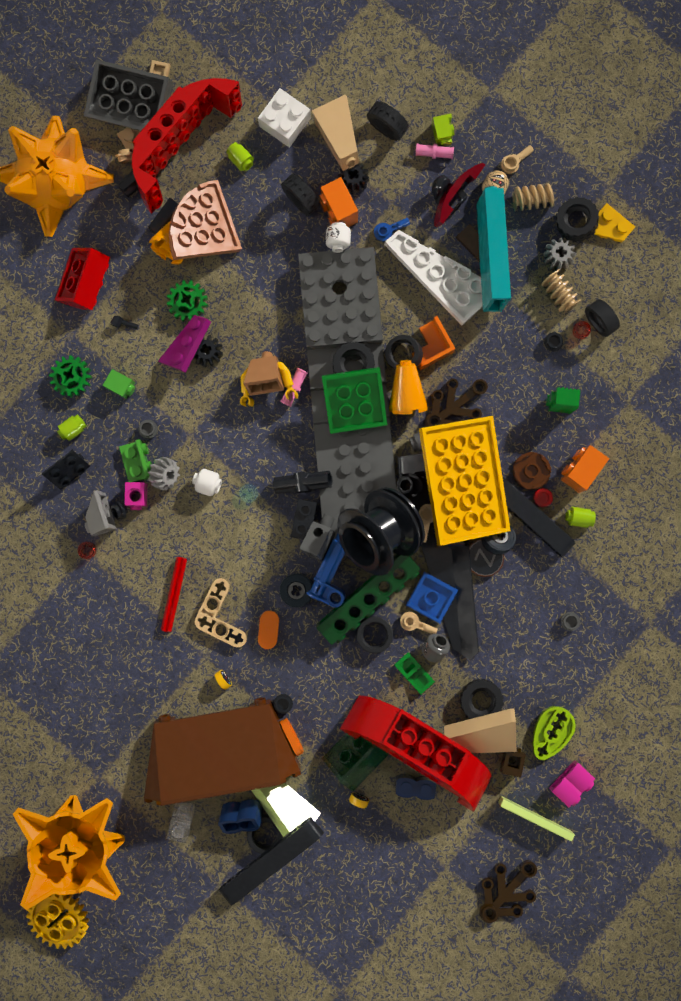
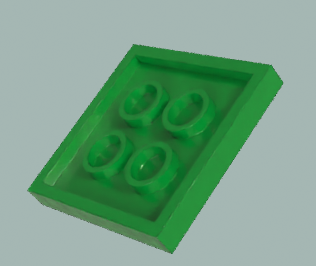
M380 367L322 375L330 434L387 425Z

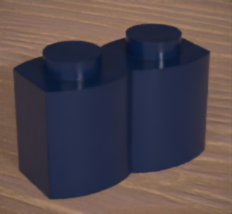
M400 774L396 776L395 793L403 798L416 796L422 800H431L435 798L436 783L426 776L415 778L408 774Z
M255 799L245 800L241 803L236 801L225 803L222 805L218 825L222 832L226 834L258 830L262 819L263 807L259 800Z

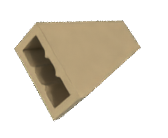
M343 95L312 110L314 122L342 171L359 164L347 96Z
M507 709L445 725L443 735L468 749L470 753L517 752L515 710Z

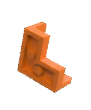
M438 316L434 317L433 321L419 328L427 343L426 346L422 347L423 357L418 366L421 371L453 354L456 348Z

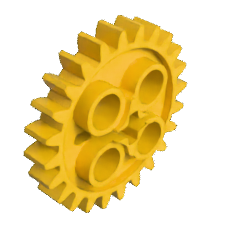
M53 894L26 910L29 912L26 918L30 919L27 924L33 926L31 932L36 931L38 933L36 938L42 937V943L48 941L49 947L55 944L57 949L61 945L64 949L68 945L72 948L87 933L89 919L86 918L88 911H82L85 905H79L80 899L74 900V894L69 896ZM65 909H67V911L64 913V915H63V916H60V917L57 919V917H58ZM57 919L52 926L48 927L52 921Z

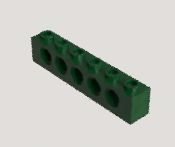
M395 555L392 570L384 576L372 575L351 593L341 606L335 607L317 623L316 628L331 645L335 642L340 643L350 629L352 631L361 624L360 621L364 617L369 618L375 612L374 609L379 604L381 606L390 599L389 596L393 592L398 593L408 579L413 580L417 577L420 570L419 565L411 556ZM396 569L404 571L400 577L394 576L393 572ZM383 581L389 583V587L385 590L378 587ZM367 594H372L375 598L372 602H366L364 597ZM352 607H358L360 612L353 615L349 610ZM341 619L345 621V625L337 627L335 622Z

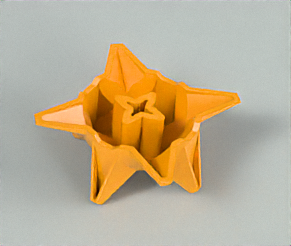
M60 116L51 117L41 139L15 126H11L8 129L17 161L0 167V182L7 184L4 188L7 195L36 209L45 237H53L64 210L71 208L83 197L86 191L114 183L113 174L87 164L79 132L75 128H71L65 133Z
M71 795L51 817L19 807L13 813L15 820L28 841L27 860L31 875L20 903L25 910L53 894L69 895L86 890L114 901L121 895L106 866L107 859L125 842L124 835L104 830L113 805L111 800L106 798L83 812L78 797Z

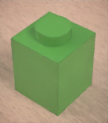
M113 369L103 384L106 389L125 399L131 396L135 390V382Z

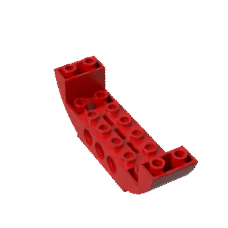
M211 78L193 82L183 88L179 86L132 141L134 146L132 153L133 174L143 203L151 214L155 209L160 208L163 202L156 175L166 167L168 160L177 154L179 147L189 139L194 129L200 126L204 117L211 113L213 107L230 118L240 111L242 101L238 81Z
M359 695L340 727V730L353 738L363 737L459 797L457 802L473 812L492 778L489 769L470 753L468 749L403 709H399L381 700Z

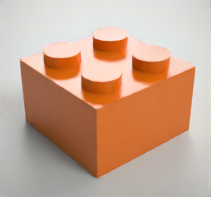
M340 177L322 186L321 194L319 195L320 205L324 212H328L330 225L334 222H342L347 227L358 223V209L342 178Z
M591 445L585 448L582 447L573 455V463L571 462L561 472L563 477L560 480L578 493L586 491L609 458Z

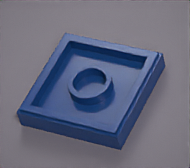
M424 572L406 606L440 624L458 590Z

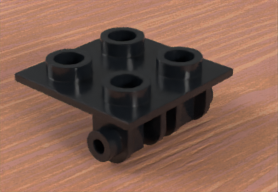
M72 449L45 470L42 475L61 490L68 486L76 477L82 475L90 465L80 453L77 454Z

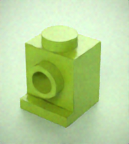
M452 114L441 115L432 119L431 125L435 142L438 145L446 147L452 144V136L455 135L454 126L451 124Z

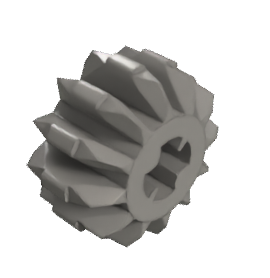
M561 237L558 239V242L553 239L551 245H546L545 249L547 251L543 253V256L547 257L545 263H552L550 269L556 266L557 270H561L562 267L566 270L569 265L574 263L573 258H575L576 253L573 250L575 245L568 246L569 240L563 243Z
M160 457V459L154 460V464H150L151 470L148 471L150 474L148 480L153 487L168 490V488H173L174 483H178L177 477L180 476L178 474L180 467L177 466V462L166 457Z

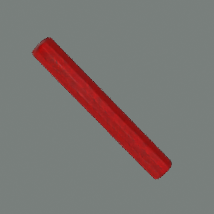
M183 557L176 558L161 630L164 632L172 631L187 559Z

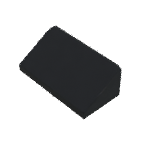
M172 198L167 200L148 226L153 234H156L171 221L174 210L178 205Z

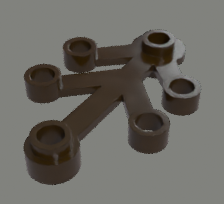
M454 378L449 379L447 383L446 409L440 412V401L443 399L444 394L441 390H435L432 393V413L428 414L425 418V426H434L431 424L432 419L438 421L437 425L456 422L445 420L449 415L476 419L472 415L474 411H478L479 417L477 418H481L482 412L480 409L474 408L472 410L460 407L474 396L483 395L488 389L486 381L482 379L476 380L472 385V389L455 401L456 389L459 383ZM451 381H454L456 383V387H450L449 383ZM481 385L483 390L477 391L476 386ZM437 392L440 393L441 398L436 399L434 397V394Z
M523 861L520 866V872L507 886L505 883L507 868L503 863L495 865L498 897L494 901H492L491 891L494 886L492 879L485 877L482 880L481 885L484 889L485 903L480 907L479 914L484 922L493 923L498 917L514 916L516 918L522 916L523 909L520 905L514 904L511 908H500L504 902L526 901L532 903L536 900V894L531 889L521 893H513L526 877L532 878L536 875L537 867L533 861ZM526 865H531L530 871L525 870ZM503 866L504 870L503 872H498L497 868ZM486 881L491 882V885L489 887L484 886V883ZM532 893L533 898L527 899L526 895ZM515 908L520 909V912L518 914L513 913V910ZM491 909L493 912L491 915H486V910Z

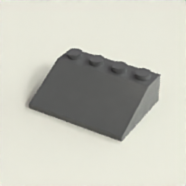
M96 59L84 117L141 131L170 98L174 83L166 76Z

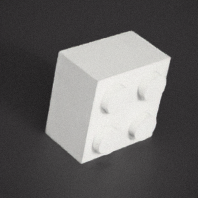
M279 88L259 115V127L290 148L311 119V110Z

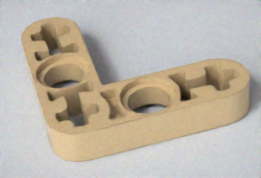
M216 579L195 618V625L199 630L234 647H242L247 642L246 633L216 618L230 589V584L226 579ZM221 582H224L226 590L220 591L219 595L222 596L220 600L217 596L211 595L212 591L214 593L217 592V583L221 584ZM212 598L218 602V606L214 610L209 609L207 606L208 600ZM206 616L207 622L211 624L213 623V620L216 621V623L212 627V632L208 630L210 626H200L201 622L199 621V618H204ZM220 624L224 625L227 630L225 635L222 636L216 633V627ZM230 628L234 630L232 634H242L243 642L236 644L235 639L231 636L229 640L226 639Z

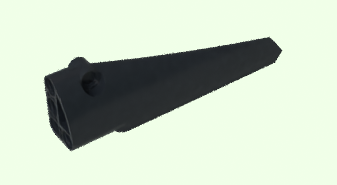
M423 454L397 457L400 477L397 481V489L411 501L419 512L423 505L431 504ZM408 481L411 484L409 490H407L406 484ZM432 522L429 526L427 541L423 542L421 548L430 575L458 590L443 619L452 649L468 660H472L479 653L469 540L438 546L434 522Z

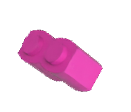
M574 760L549 789L569 808L571 805L575 806L581 800V794L584 791L588 792L594 786L595 778Z

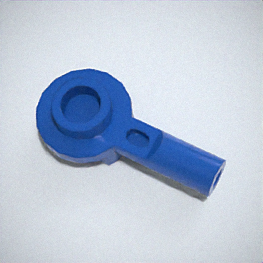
M405 218L391 225L379 223L374 228V236L377 240L385 242L392 236V232L410 225V221L408 218Z

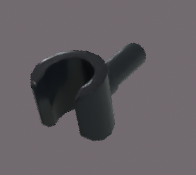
M114 316L110 322L111 325L118 329L122 324L138 329L139 326L124 320L120 316Z

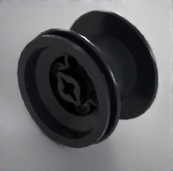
M388 487L373 490L366 496L364 502L365 513L357 509H346L339 515L337 523L340 543L349 559L359 568L377 576H384L392 570L394 564L393 552L402 556L413 555L418 551L425 539L424 524L415 506L402 493Z

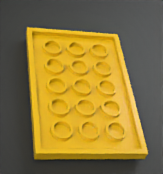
M493 416L419 428L437 545L442 546L511 531Z

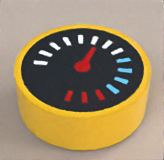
M223 670L215 673V679L222 689L226 690L232 686L230 679Z
M352 792L349 798L350 803L359 808H367L370 801L366 796L356 792Z

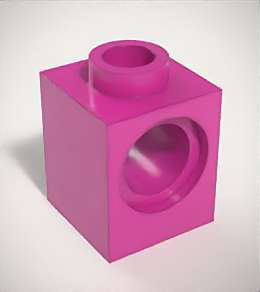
M125 482V506L130 507V510H142V507H147L146 483ZM138 491L140 493V499L134 502L132 500V495L134 492Z

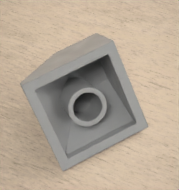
M98 490L94 491L85 516L87 521L85 522V528L91 536H97L117 529L106 493Z

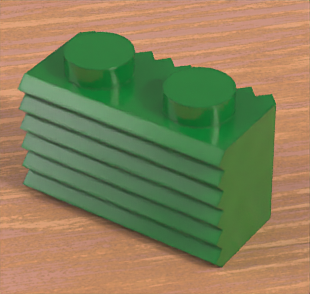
M558 387L555 391H551L550 395H547L546 406H549L548 411L573 413L579 408L580 390Z

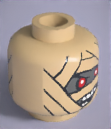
M499 170L488 173L482 184V191L487 187L496 186L497 188H504L505 195L509 186L507 175Z

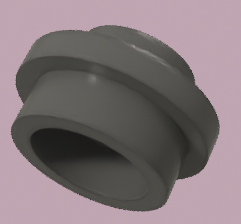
M144 420L140 423L138 431L142 437L151 439L157 434L158 427L154 421Z
M567 612L561 617V626L567 631H575L580 626V618L574 612Z

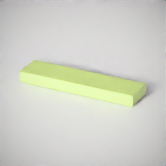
M502 796L498 801L502 808L569 841H572L575 836L571 830Z

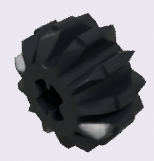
M362 163L359 166L355 165L344 171L340 168L341 173L338 174V178H342L352 195L354 190L360 194L361 188L366 189V182H369V176H367L368 169H363L364 165Z
M208 335L205 340L203 337L193 359H196L197 365L202 363V366L206 368L209 362L210 366L214 367V360L217 363L220 362L217 356H223V352L219 351L223 346L222 344H217V338L212 340L211 335ZM208 348L210 354L206 355L204 349Z

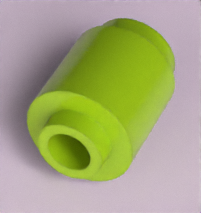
M235 142L228 147L226 154L240 171H247L253 166V156L241 144Z
M78 414L76 416L72 415L58 425L60 430L57 433L63 440L71 441L82 433L87 425Z
M571 507L570 510L566 511L565 520L568 521L569 526L588 528L589 526L593 527L595 524L596 514L591 509Z

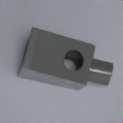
M324 514L320 523L313 521L299 549L307 556L322 562L335 536V532L331 529L334 518Z

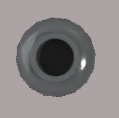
M437 633L428 636L421 647L423 656L434 663L443 660L450 650L447 638Z

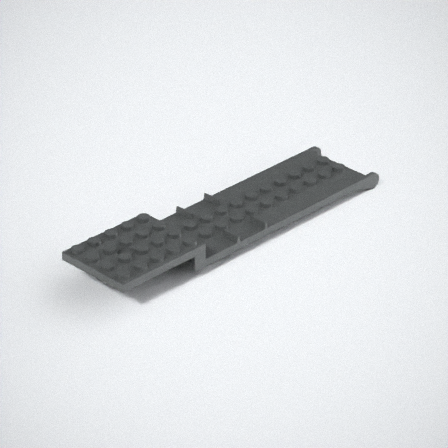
M374 247L345 249L341 253L323 251L298 254L318 472L330 471L333 478L332 488L319 489L322 517L326 514L334 518L331 529L335 532L334 539L338 534V517L342 511L352 508L365 513L364 502L370 492L383 487L397 490ZM337 282H342L346 285L347 290L344 294L338 295L332 290L333 285ZM347 342L363 343L367 348L369 347L374 355V368L380 367L387 425L330 434L322 375L335 374L332 364L333 356L341 345H345ZM350 355L345 359L344 367L348 372L361 370L363 361L358 355Z

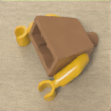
M265 351L262 353L261 358L252 359L248 368L241 375V393H243V396L240 398V404L246 407L247 399L249 406L252 407L254 405V399L249 397V395L284 391V387L287 388L285 396L288 400H290L289 395L294 392L295 398L298 399V393L292 388L294 384L289 369L283 362H279L278 358L273 356L271 352Z

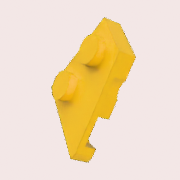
M606 203L599 211L598 228L595 230L594 235L605 239L610 238L613 241L622 243L635 226Z

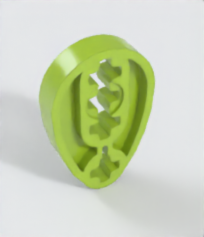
M552 706L543 710L539 715L532 738L533 753L538 759L546 760L556 755L574 735L576 728L575 720L568 710L559 706ZM564 712L565 720L559 721L561 728H556L554 730L556 736L549 739L547 731H552L554 727L551 725L552 722L558 721L557 713L561 714ZM545 746L546 754L542 753L539 755L538 747L542 748Z

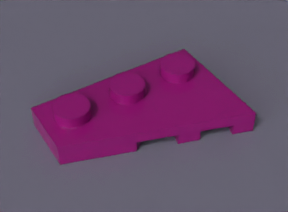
M194 315L158 362L186 373L211 321Z

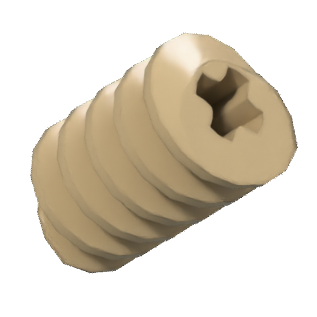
M546 183L544 188L542 184H538L537 188L534 185H530L529 189L527 186H523L522 190L520 187H515L514 211H516L517 206H520L521 211H523L525 205L531 210L532 204L535 205L536 209H539L540 203H542L543 208H546L547 202L550 203L551 208L554 206V194L549 183Z
M559 269L549 275L542 282L541 286H548L546 293L553 292L550 299H556L554 305H561L558 310L562 312L570 310L582 300H574L577 293L570 294L573 287L566 288L569 281H561L565 275L558 276Z

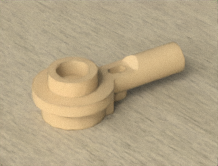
M529 145L517 155L512 154L504 157L501 161L502 171L507 174L515 173L519 169L520 161L534 151L533 147Z
M129 149L118 150L119 154L115 155L118 163L132 162L133 152H130Z
M425 504L419 510L425 529L424 542L427 541L429 526L433 522L431 504Z
M405 612L400 618L402 628L407 631L417 628L430 634L437 633L438 628L419 621V617L413 612Z

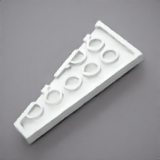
M400 230L385 241L384 245L461 326L483 307L481 277L472 273L469 268L447 256L443 257L436 253V250L431 247H425L418 240Z

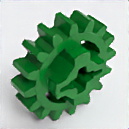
M182 280L181 286L175 283L177 288H170L172 295H167V298L171 300L167 302V306L172 307L169 311L171 314L175 313L174 317L176 319L181 316L182 322H185L186 318L191 320L194 315L199 316V313L205 314L203 308H208V304L204 301H207L208 297L204 295L206 293L204 288L200 289L199 283L194 286L192 280H190L189 284ZM184 295L190 300L191 307L185 302ZM200 299V303L196 308V302H198ZM187 310L190 311V313H184L182 311Z
M72 355L69 356V360L63 356L61 363L56 360L57 367H51L54 373L49 374L51 378H54L50 382V384L56 385L54 390L60 391L62 396H65L67 393L70 398H72L73 393L76 396H80L79 391L86 392L84 387L90 386L91 384L87 381L92 379V376L88 375L91 369L85 368L87 363L85 361L81 362L79 357L74 360ZM80 368L82 370L83 377H80ZM69 374H70V375L73 374V375H74L73 379H72V378H68V375H69ZM59 375H60L61 378H62L61 384H60V381H59Z

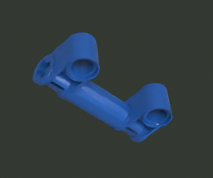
M339 534L332 540L314 577L315 582L311 590L307 592L308 596L322 601L331 607L341 606L346 597L342 588L331 584L345 555L340 543ZM331 594H340L341 600L337 602L332 600Z

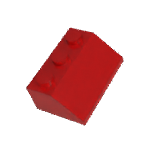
M72 248L54 301L82 310H93L97 303L98 292L103 285L104 274L109 267L110 257L93 248Z

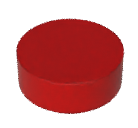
M541 488L534 493L533 501L536 506L544 508L552 503L553 495L548 489Z

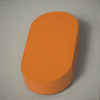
M265 611L260 617L258 643L264 649L273 648L278 641L279 616L274 611Z
M288 718L281 720L280 724L296 756L303 754V747Z

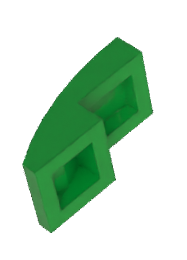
M409 652L395 664V667L420 695L435 683Z

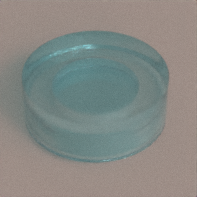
M245 484L239 490L241 500L246 503H252L258 498V489L252 484Z

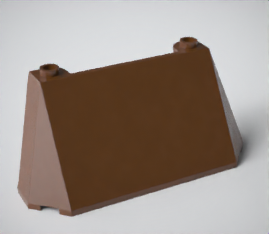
M261 697L255 699L249 707L180 719L170 717V714L159 716L153 726L144 802L151 803L154 800L160 806L277 786L285 783L286 778L291 775L292 777L301 775V765L282 729L280 719L271 700Z

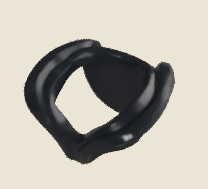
M445 175L437 177L432 184L431 191L437 206L443 193L451 184V180ZM461 188L457 191L461 200L453 208L454 210L450 215L454 214L461 206V203H464L467 199V194Z

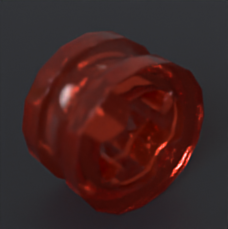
M579 321L574 325L572 333L577 339H585L590 334L591 327L587 322ZM578 326H580V328L584 326L586 328L584 330L586 334H579Z
M82 542L78 546L77 550L80 557L91 559L95 556L96 547L93 543ZM85 545L92 548L88 556L82 552L85 549Z

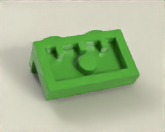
M138 439L136 442L119 446L128 481L138 482L148 479L150 476L148 471L151 470L150 464L152 463L147 460L146 454H149L147 444Z

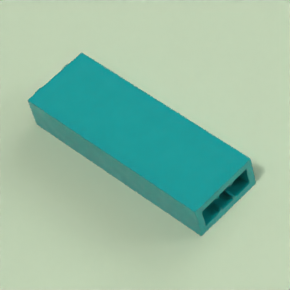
M490 186L483 190L476 204L483 312H502L511 299L504 188Z

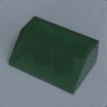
M346 733L325 754L322 760L343 785L354 791L389 753L361 736L355 739Z

